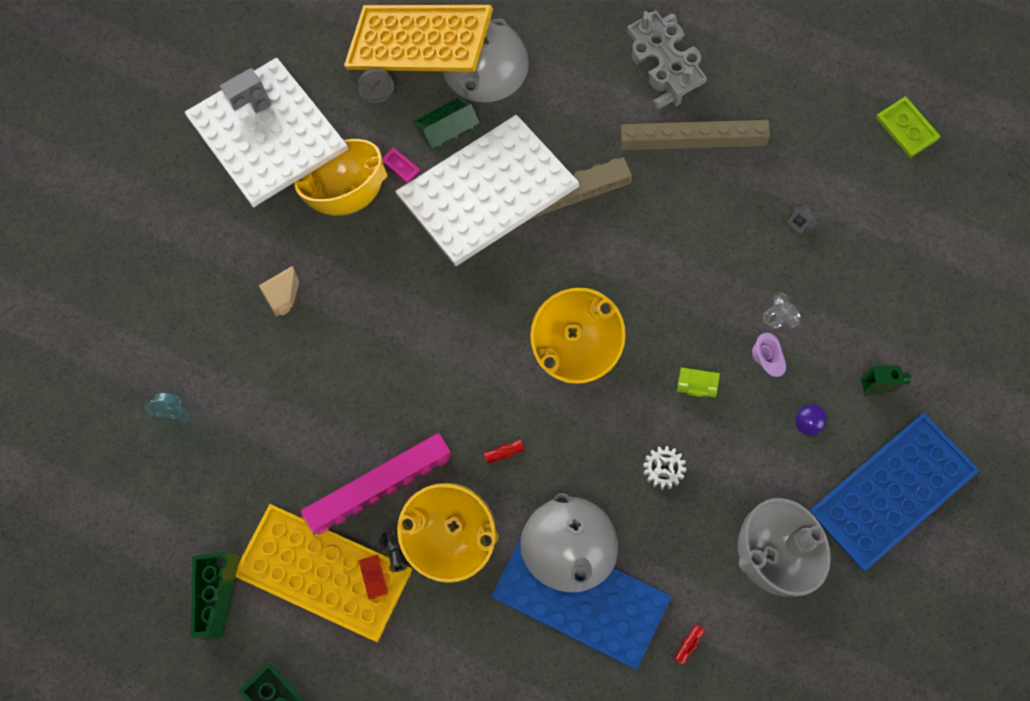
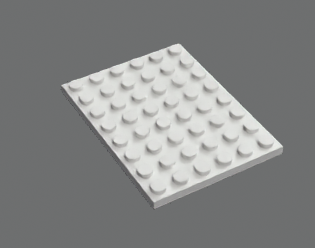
M278 58L273 59L254 71L261 80L272 104L264 110L255 113L251 106L246 104L234 111L225 99L222 91H219L185 111L187 118L252 207L257 206L349 150L347 144Z
M515 115L396 191V194L452 263L458 266L580 186L575 177L526 124Z

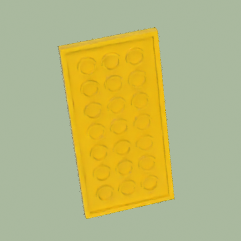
M363 5L344 66L347 70L382 69L390 71L475 72L493 8L491 5Z
M269 504L238 564L235 577L378 643L413 569L407 567L404 571L391 572L389 569L391 564L388 557L329 530L322 535L316 534L313 536L304 519Z

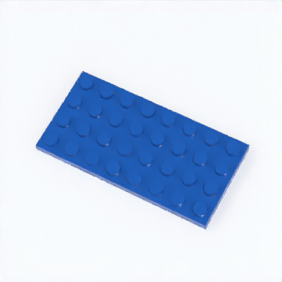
M923 413L809 512L864 573L980 470Z
M520 538L491 598L637 670L671 596L614 568L603 582L589 590L564 592L552 589L537 580L528 570L521 555ZM575 577L577 581H584L582 577Z

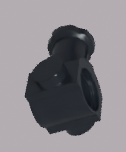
M397 529L383 532L379 545L381 552L385 553L386 557L390 559L391 565L389 569L391 572L404 571L408 566L404 561L399 545Z

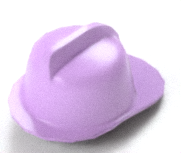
M771 333L761 334L752 349L753 359L771 376H782L786 371V363L780 343Z

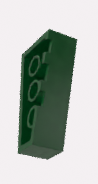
M226 551L192 556V638L201 640L222 638L240 555Z

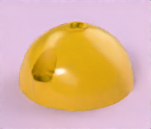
M362 139L343 140L349 150L294 182L295 189L302 200L314 210L330 216L349 215L366 207L376 197L382 181L387 177L380 150L372 142Z
M570 288L560 291L548 298L539 307L534 316L530 332L533 353L539 366L558 380L576 384L594 381L609 372L622 354L625 344L623 318L616 305L598 291L587 288ZM603 303H607L608 310L602 313L600 307ZM569 328L573 329V335L569 334ZM552 357V365L546 367L544 365L545 359Z
M453 483L435 484L416 492L404 505L398 520V541L406 560L420 574L440 582H458L475 575L488 562L494 545L499 540L492 512L486 502L471 489ZM406 519H410L413 522V527L406 524ZM453 521H456V525H459L457 528L454 527L455 524H452ZM484 535L490 536L492 543H487Z

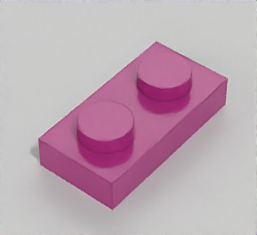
M394 147L382 158L384 165L406 184L411 182L420 173V169Z

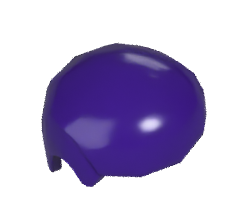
M808 404L797 413L795 425L805 435H817L825 427L827 415L818 405Z

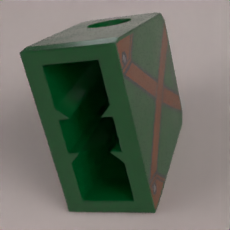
M899 365L873 366L860 378L864 396L896 392L904 384H910L911 375L909 372L902 373L901 366Z

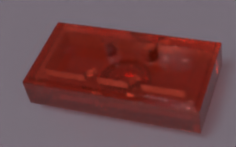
M375 555L358 560L368 599L371 600L388 595L379 556Z

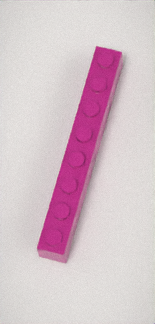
M437 433L301 510L302 518L313 536L316 534L322 535L329 530L330 526L343 523L346 517L351 514H359L364 510L365 506L378 503L381 497L386 494L388 496L394 494L400 486L404 484L405 486L410 485L415 481L416 477L429 474L432 468L437 465H445L449 461L451 452L440 434Z

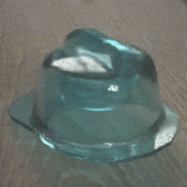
M168 392L156 393L153 400L145 405V410L155 417H166L182 422L191 419V414L181 406V400L175 394Z

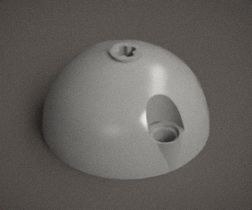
M495 19L489 22L475 72H442L448 85L460 96L476 102H494L510 96L522 85L528 73L529 58L521 37L507 25L506 21Z
M561 493L556 495L553 500L540 506L529 517L521 534L520 548L525 565L541 583L559 591L581 592L599 585L612 572L618 557V538L614 525L601 508L588 500L570 497L567 494ZM575 577H582L584 581H577Z
M773 498L760 503L748 514L738 535V555L741 570L747 573L750 580L759 588L770 594L783 597L806 595L817 590L828 575L831 558L826 534L817 519L806 508L794 501Z

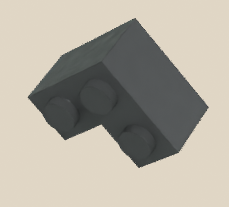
M252 68L220 85L225 99L234 111L249 104L253 111L258 113L272 105L261 80Z

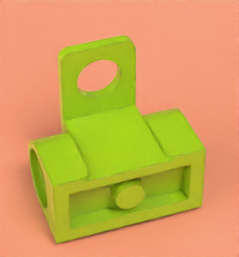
M681 367L677 392L687 393L690 396L716 398L720 373Z

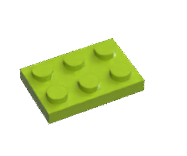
M906 96L876 116L879 123L909 158H912L940 138V135Z

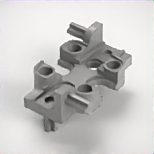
M645 11L640 20L627 26V32L634 40L632 59L636 65H639L648 57H654L659 61V65L648 72L650 76L649 83L655 90H666L667 93L656 98L653 102L658 109L671 102L676 107L681 104L682 96L706 82L707 77L699 68L701 54L694 46L683 52L675 49L674 44L681 41L685 34L677 24L678 21L674 14H670L662 19L657 11L650 13ZM657 37L661 39V43L654 44L651 40ZM678 64L682 69L674 71L672 66Z

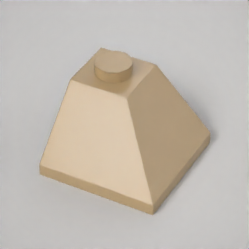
M291 266L262 283L259 287L276 316L285 315L293 307L299 280L294 268Z

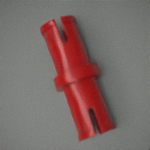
M521 439L513 443L502 444L499 448L484 452V455L489 465L501 459H509V456L524 452L525 450Z
M694 624L686 639L683 638L682 645L673 659L684 666L692 651L696 650V645L705 633V630L699 625Z

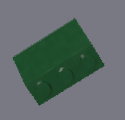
M458 97L414 120L413 123L426 144L431 148H438L444 144L443 142L457 138L460 133L474 129L475 125L479 124V121L471 103Z

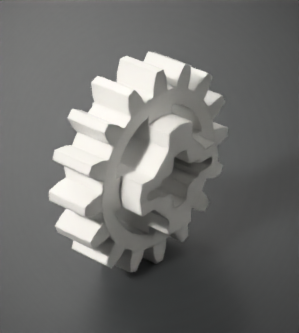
M659 446L657 452L651 450V456H646L645 460L647 462L643 464V467L646 468L644 475H649L648 482L654 481L653 487L660 484L662 490L665 485L671 489L672 483L678 486V479L683 480L684 475L681 473H685L686 468L682 466L685 465L686 461H680L682 454L676 455L675 448L669 451L668 446L665 447V450H662ZM653 461L655 462L654 464L656 465V468L654 469V471H652V467H651ZM676 464L678 467L677 474H675V471L673 470V467ZM663 465L664 467H665V466H669V467H668V470H666V469H663V470H662V469H661V466Z

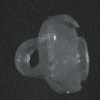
M779 292L773 296L775 305L769 308L763 315L764 324L770 328H777L784 323H787L792 328L800 325L801 318L793 303L789 304L787 301L789 297L785 293ZM776 314V320L770 323V317Z

